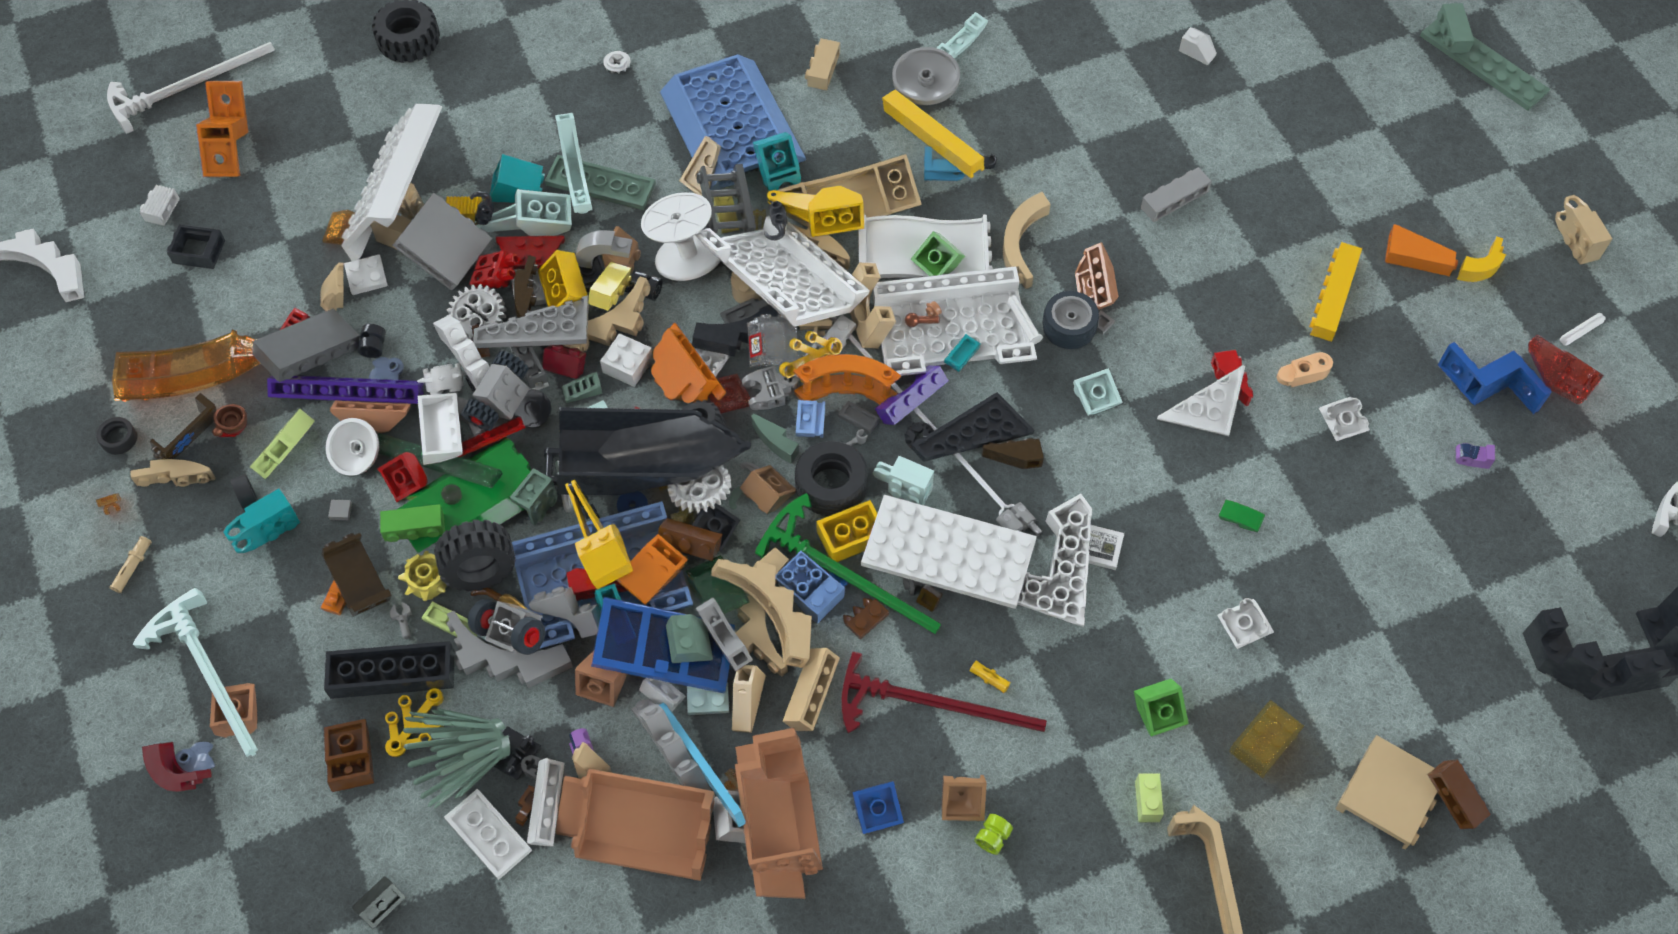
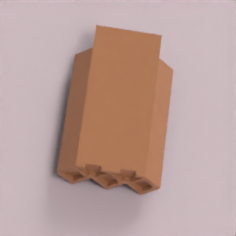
M588 769L586 777L583 776L582 779L569 776L564 777L556 834L573 837L571 848L574 849L575 858L701 881L707 856L706 846L711 830L710 821L714 811L715 791Z

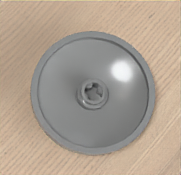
M920 47L906 52L896 61L892 72L893 85L895 90L914 104H938L950 98L957 90L960 83V69L956 60L949 53L938 48Z

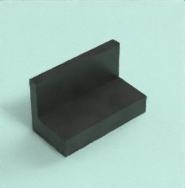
M384 876L351 908L374 929L406 897Z

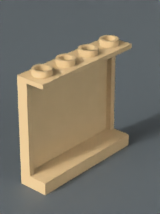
M1376 735L1335 809L1341 813L1348 810L1403 842V849H1406L1410 844L1414 846L1419 838V834H1417L1419 827L1423 828L1428 820V817L1425 816L1427 811H1432L1437 802L1434 797L1438 791L1427 775L1434 767Z

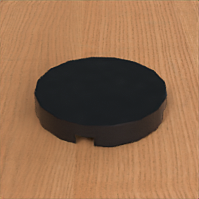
M528 390L514 415L516 418L521 416L525 426L538 427L548 420L552 410L551 402L547 395L541 391Z

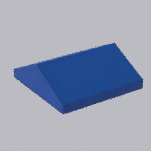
M894 781L852 792L863 834L904 823Z

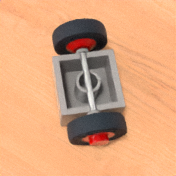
M483 599L472 607L468 616V626L473 633L479 636H486V641L511 652L524 655L533 654L541 647L545 638V627L541 622L542 615L515 604L500 601L496 603L489 599Z

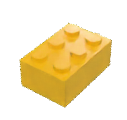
M556 250L537 270L548 307H558L565 305L567 301L572 300V302H575L587 296L575 253Z
M871 500L816 521L817 534L831 559L839 562L865 551L877 517V512Z

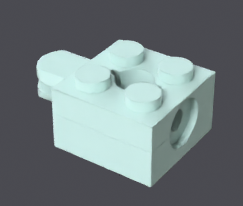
M898 456L894 466L878 462L873 471L875 478L888 483V492L893 497L903 498L909 502L924 505L933 488L934 470L901 456Z

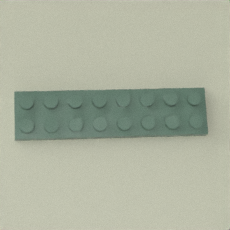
M1437 19L1420 34V37L1527 111L1547 95L1550 90L1547 86L1475 37H1473L1474 43L1469 52L1449 53L1448 47L1445 46L1444 34L1441 33L1440 21Z

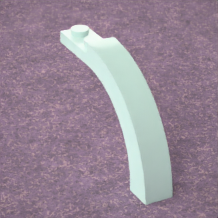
M573 113L555 115L574 213L584 214L592 210V204L584 175Z

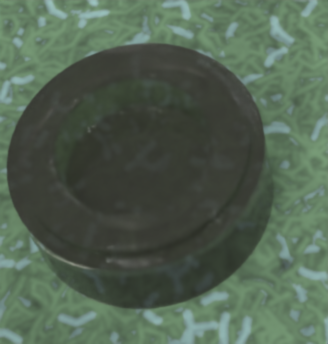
M450 484L443 488L441 496L446 504L454 505L462 499V492L457 485Z

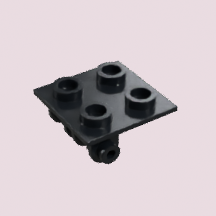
M507 726L502 733L504 736H509L510 755L506 759L500 760L493 767L518 780L523 773L521 767L522 760L529 755L535 756L541 745L536 743L532 736H524Z

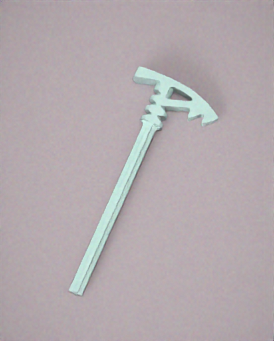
M194 588L155 615L139 633L133 645L139 649H150L149 642L161 643V635L176 632L180 642L187 644L247 757L250 755L254 756L258 749L197 638L200 632L192 621L188 610L205 605L207 601L203 593Z

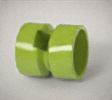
M989 814L983 825L985 829H980L974 841L985 851L998 855L1004 845L1003 840L1008 839L1013 827L1004 818L996 814Z

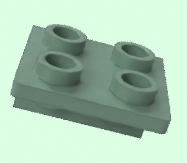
M533 468L511 495L510 500L527 510L531 524L535 526L538 521L541 522L544 519L549 507L555 505L558 496L553 480Z

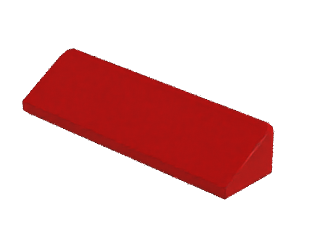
M521 416L499 425L491 431H486L461 442L463 454L455 457L454 460L526 428Z

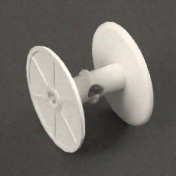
M676 193L666 196L653 203L642 217L641 228L644 234L656 242L664 243L657 252L655 266L657 271L665 278L676 281L696 279L709 273L720 263V260L695 236L707 225L712 212L710 203L701 195L695 193Z

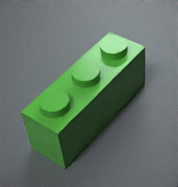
M440 504L380 511V533L385 542H397L402 539L415 540L419 537L427 536L437 537L445 532L444 512Z

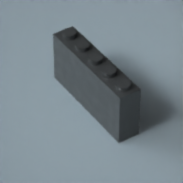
M333 308L253 341L252 355L278 382H281L316 366L323 365L332 359L339 358L346 353L358 349L360 335Z

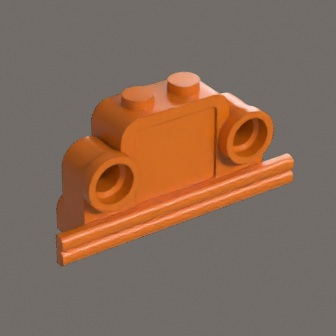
M673 323L665 331L662 340L653 350V358L656 362L651 368V373L655 378L656 384L662 388L665 397L669 400H680L685 403H695L697 400L702 402L703 400H708V395L711 392L717 400H720L726 394V391L679 326Z

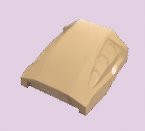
M338 263L321 287L320 306L325 311L333 308L335 310L343 308V263Z

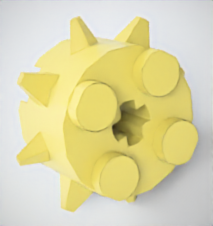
M425 551L421 556L417 554L411 559L406 560L405 573L398 576L399 580L405 581L408 585L405 595L413 593L415 596L423 598V601H427L446 591L447 585L440 579L434 554Z

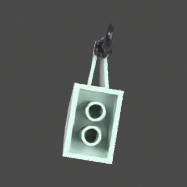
M517 189L515 204L493 213L494 205L489 193L479 191L470 196L471 200L475 197L485 198L477 206L474 225L486 232L521 229L529 236H556L570 231L572 225L571 199L568 194Z

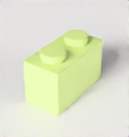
M1138 774L1135 781L1138 822H1160L1164 815L1160 774Z

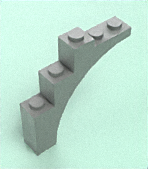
M455 611L447 613L449 621L446 623L451 633L455 631L457 638L454 640L459 650L456 651L458 659H455L459 671L464 670L466 675L486 667L490 678L494 676L497 682L517 674L521 684L526 683L527 688H530L573 667L563 644L547 650L536 651L530 655L499 649L473 635L462 624Z
M649 698L639 701L631 710L659 748L680 785L711 791L701 769L691 758L681 737L674 731L665 711L658 704L655 705Z

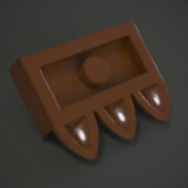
M863 598L865 608L853 606L855 617L843 615L846 627L860 640L889 615V611L877 599Z

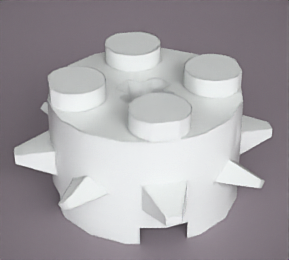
M456 363L455 367L452 364L433 367L430 372H428V368L423 369L424 378L417 380V382L425 383L426 390L430 392V395L442 394L443 390L449 389V392L460 391L462 386H464L463 376L467 375V373L461 370L460 363Z

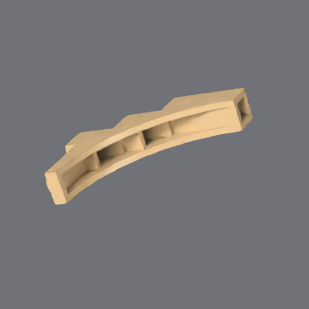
M640 276L632 291L620 304L604 315L588 321L587 344H567L563 346L578 348L584 352L589 347V340L610 346L611 341H614L616 337V330L637 336L638 331L642 330L644 324L640 315L644 306L643 301L650 292V284L647 278Z
M775 547L759 562L765 561L776 565L777 574L789 562V559ZM744 591L749 596L737 605V616L746 624L735 633L745 645L749 654L753 651L759 660L764 659L768 663V668L774 674L778 673L782 677L788 672L787 665L783 664L782 657L777 653L769 638L765 623L766 611L750 594Z
M718 559L712 568L711 576L727 580L750 594L765 609L775 625L782 646L783 664L803 668L810 656L812 616L805 615L802 612H793L794 591L785 587L775 586L776 565L765 561H757L753 567H750L747 564H737L729 560Z

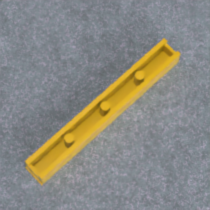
M897 90L882 97L884 111L928 146L932 147V149L968 177L973 178L975 172L978 170L982 172L984 170V157Z

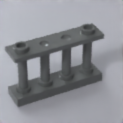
M736 164L731 173L706 174L705 166H701L696 179L697 183L700 184L702 196L708 200L712 210L706 229L710 228L714 233H717L718 229L742 228L744 233L755 231L756 225L743 164ZM731 180L735 185L734 189L710 190L708 181ZM735 196L738 199L737 205L713 206L711 197ZM738 212L739 214L741 213L742 219L741 221L716 222L715 213Z

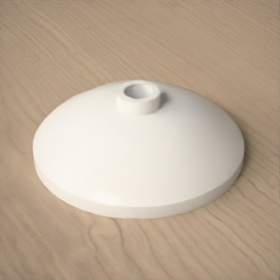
M348 418L337 423L330 431L326 441V454L331 466L344 475L355 476L366 472L374 464L379 451V441L375 430L369 423L357 418Z

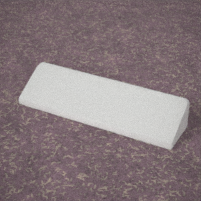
M548 758L539 761L527 844L553 846L565 765L563 762Z

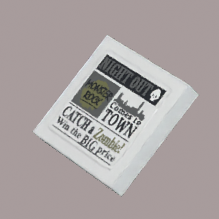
M1090 525L1089 564L1116 570L1124 533Z

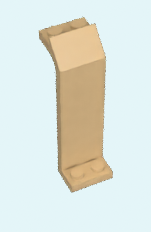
M1193 805L1189 813L1188 811H1181L1173 816L1167 827L1168 835L1194 834L1203 840L1223 934H1243L1220 824Z

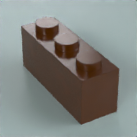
M669 518L664 520L658 530V534L680 552L713 561L719 552L722 534Z
M1458 759L1443 761L1427 774L1460 829L1476 828L1491 815Z

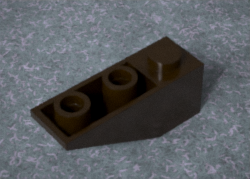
M1027 438L1022 441L1010 440L1005 443H989L983 445L982 457L1020 469L1039 468L1043 465L1044 456L1040 439Z

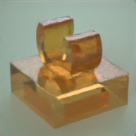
M119 493L96 500L98 507H104L106 515H110V506H114L117 512L121 510L120 505L116 503L121 501Z
M730 768L725 773L729 780L723 785L726 790L735 791L736 789L738 790L736 770Z

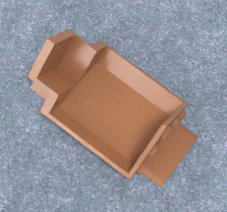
M795 728L752 736L753 744L735 747L738 764H735L740 805L746 821L743 827L748 863L753 871L757 897L806 899L802 873L813 875L818 873V870H823L808 772L804 766L801 741Z

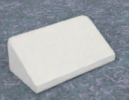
M645 678L639 689L655 704L660 705L664 702L671 712L686 697L669 682Z

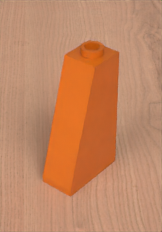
M1393 225L1388 238L1386 263L1450 276L1458 265V260H1456L1457 252L1399 225Z

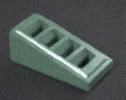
M597 372L561 386L566 403L603 394ZM577 387L580 388V392L578 393L576 391ZM570 389H572L573 395L571 396L568 391Z

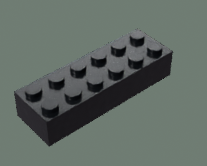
M450 641L326 651L324 690L330 699L429 691L433 688L439 690L454 688V649Z

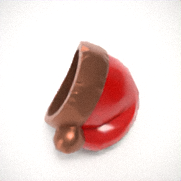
M225 405L214 413L213 417L216 425L212 430L214 436L234 437L246 428L247 413L239 405Z

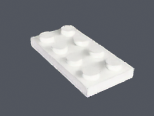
M478 789L444 816L445 820L498 880L532 851Z

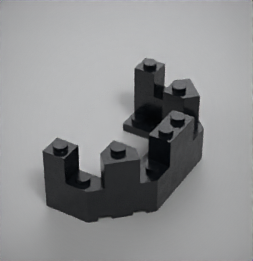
M1678 587L1658 607L1638 610L1636 612L1650 648L1603 656L1597 641L1577 644L1573 648L1565 630L1569 625L1562 608L1542 610L1522 633L1537 670L1556 678V681L1566 687L1579 691L1589 700L1668 687L1678 678Z

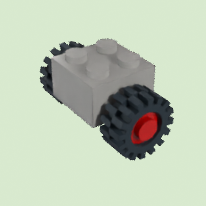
M507 351L498 352L473 393L476 399H469L461 412V415L469 423H473L474 426H478L485 431H491L499 418L511 419L530 389L522 381L529 369L523 360H519V357H515L514 354H509Z

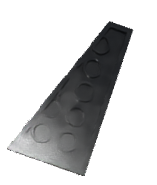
M996 392L912 444L911 449L925 462L981 448L989 443L997 444L1032 435L1034 429Z

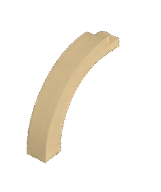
M1043 192L1023 202L1010 217L1005 230L1003 243L1005 267H1016L1019 284H1023L1025 289L1032 287L1033 275L1021 256L1019 241L1022 234L1032 223L1049 215L1051 204Z

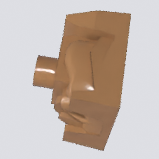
M981 775L980 778L956 777L955 779L953 776H943L942 820L984 821L987 785L984 775Z

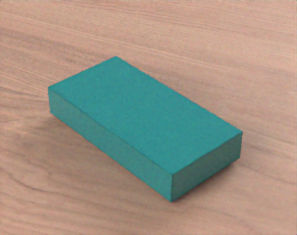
M965 334L944 359V363L960 372L981 347V343Z

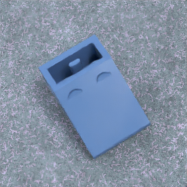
M802 551L790 560L775 576V580L781 587L794 591L793 601L806 615L812 616L811 619L817 624L845 595V587Z

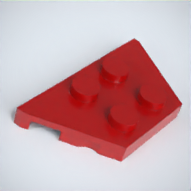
M507 236L495 238L501 250H506L509 254L515 253L520 258L519 264L514 265L513 269H524L528 255L536 257V264L539 269L558 250L560 245L565 242L564 236Z

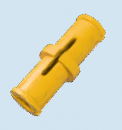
M977 660L970 668V672L983 679L984 683L994 686L1002 693H1005L1011 682L999 676L994 669L990 670Z

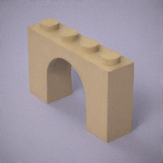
M859 262L852 276L870 291L850 314L853 322L857 325L856 332L861 347L878 349L896 323L891 307L874 306L870 313V296L881 277L876 263Z

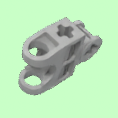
M775 366L757 370L742 379L744 388L761 390L756 397L749 400V406L752 410H765L786 405L785 396L793 395L794 390L800 387L798 376L794 375L791 378H786L780 372H776Z

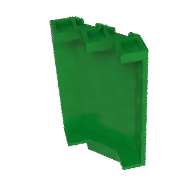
M504 437L406 497L408 503L398 509L440 504L444 512L445 531L451 530V527L455 525H461L462 522H473V520H489L491 523L502 524L524 510V508L513 503L510 497L531 472V468L523 455L517 452L514 443L509 438ZM442 535L437 537H419L415 540L408 539L416 552L420 553L436 543Z

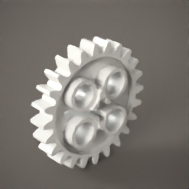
M479 284L478 289H476L472 285L471 290L465 287L464 293L458 291L459 297L453 296L455 302H449L452 307L447 309L449 315L460 321L470 340L473 339L471 329L473 325L480 323L479 327L495 322L500 324L504 323L501 318H506V315L503 313L506 311L505 306H503L505 302L501 299L500 294L495 289L491 290L489 286L483 288ZM465 305L470 306L476 313H478V314L480 313L483 318H485V319H487V320H489V321H488V322L484 321V320H483L480 316H478L476 313H472V311H471L469 308L465 307Z
M723 465L696 480L668 485L671 501L675 502L676 507L681 505L682 510L688 507L690 513L693 509H696L697 513H699L701 508L707 512V507L709 506L715 509L714 504L721 505L720 499L726 500V494H730V474H728L727 468L724 469Z

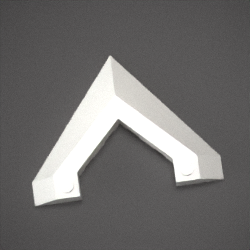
M1082 494L1048 512L1046 523L1056 535L1049 576L1040 577L1026 572L1017 604L1084 627L1092 508Z

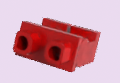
M506 250L479 256L475 266L476 271L473 272L470 285H474L476 289H478L479 284L483 288L489 286V288L507 287L509 281L515 277L513 268L514 265L519 264L520 258L515 253L509 254Z

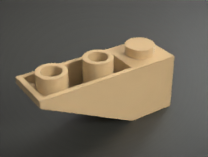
M744 665L736 671L733 682L732 731L752 733L766 677L757 666Z
M582 742L580 748L575 749L572 760L578 778L586 777L588 769L612 773L610 766L586 743Z

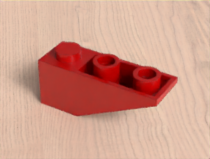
M1236 350L1214 353L1211 364L1216 378L1219 380L1242 366V359L1237 355ZM1246 372L1243 374L1238 399L1245 406H1249L1251 398H1253V391L1248 386Z

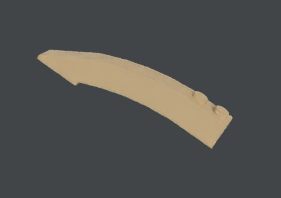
M906 154L849 172L802 182L777 190L816 195L822 188L842 186L862 195L864 215L866 217L888 216L922 205ZM786 212L787 217L809 227V222Z

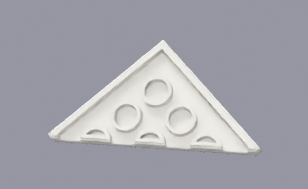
M1240 366L1238 369L1159 415L1157 420L1229 436L1245 366Z

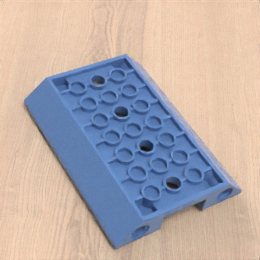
M737 54L675 74L660 91L692 158L705 136L710 137L721 146L714 174L731 173L736 164H743L744 172L758 168L759 164L756 153L752 155L747 154L748 151L755 152L753 142L784 132L792 136L798 163L806 160L755 61ZM714 77L716 80H709V78ZM724 101H726V102H728L729 104L723 105V104H721V103L724 102ZM735 126H740V127H742L741 129H738V130H737V129H734ZM731 180L712 181L710 190H720L734 185V182Z

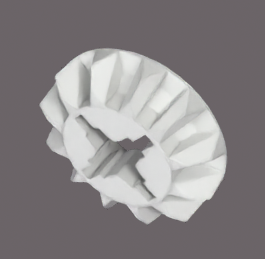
M622 51L611 52L604 58V66L611 73L617 72L619 74L620 71L626 72V68H630V57Z

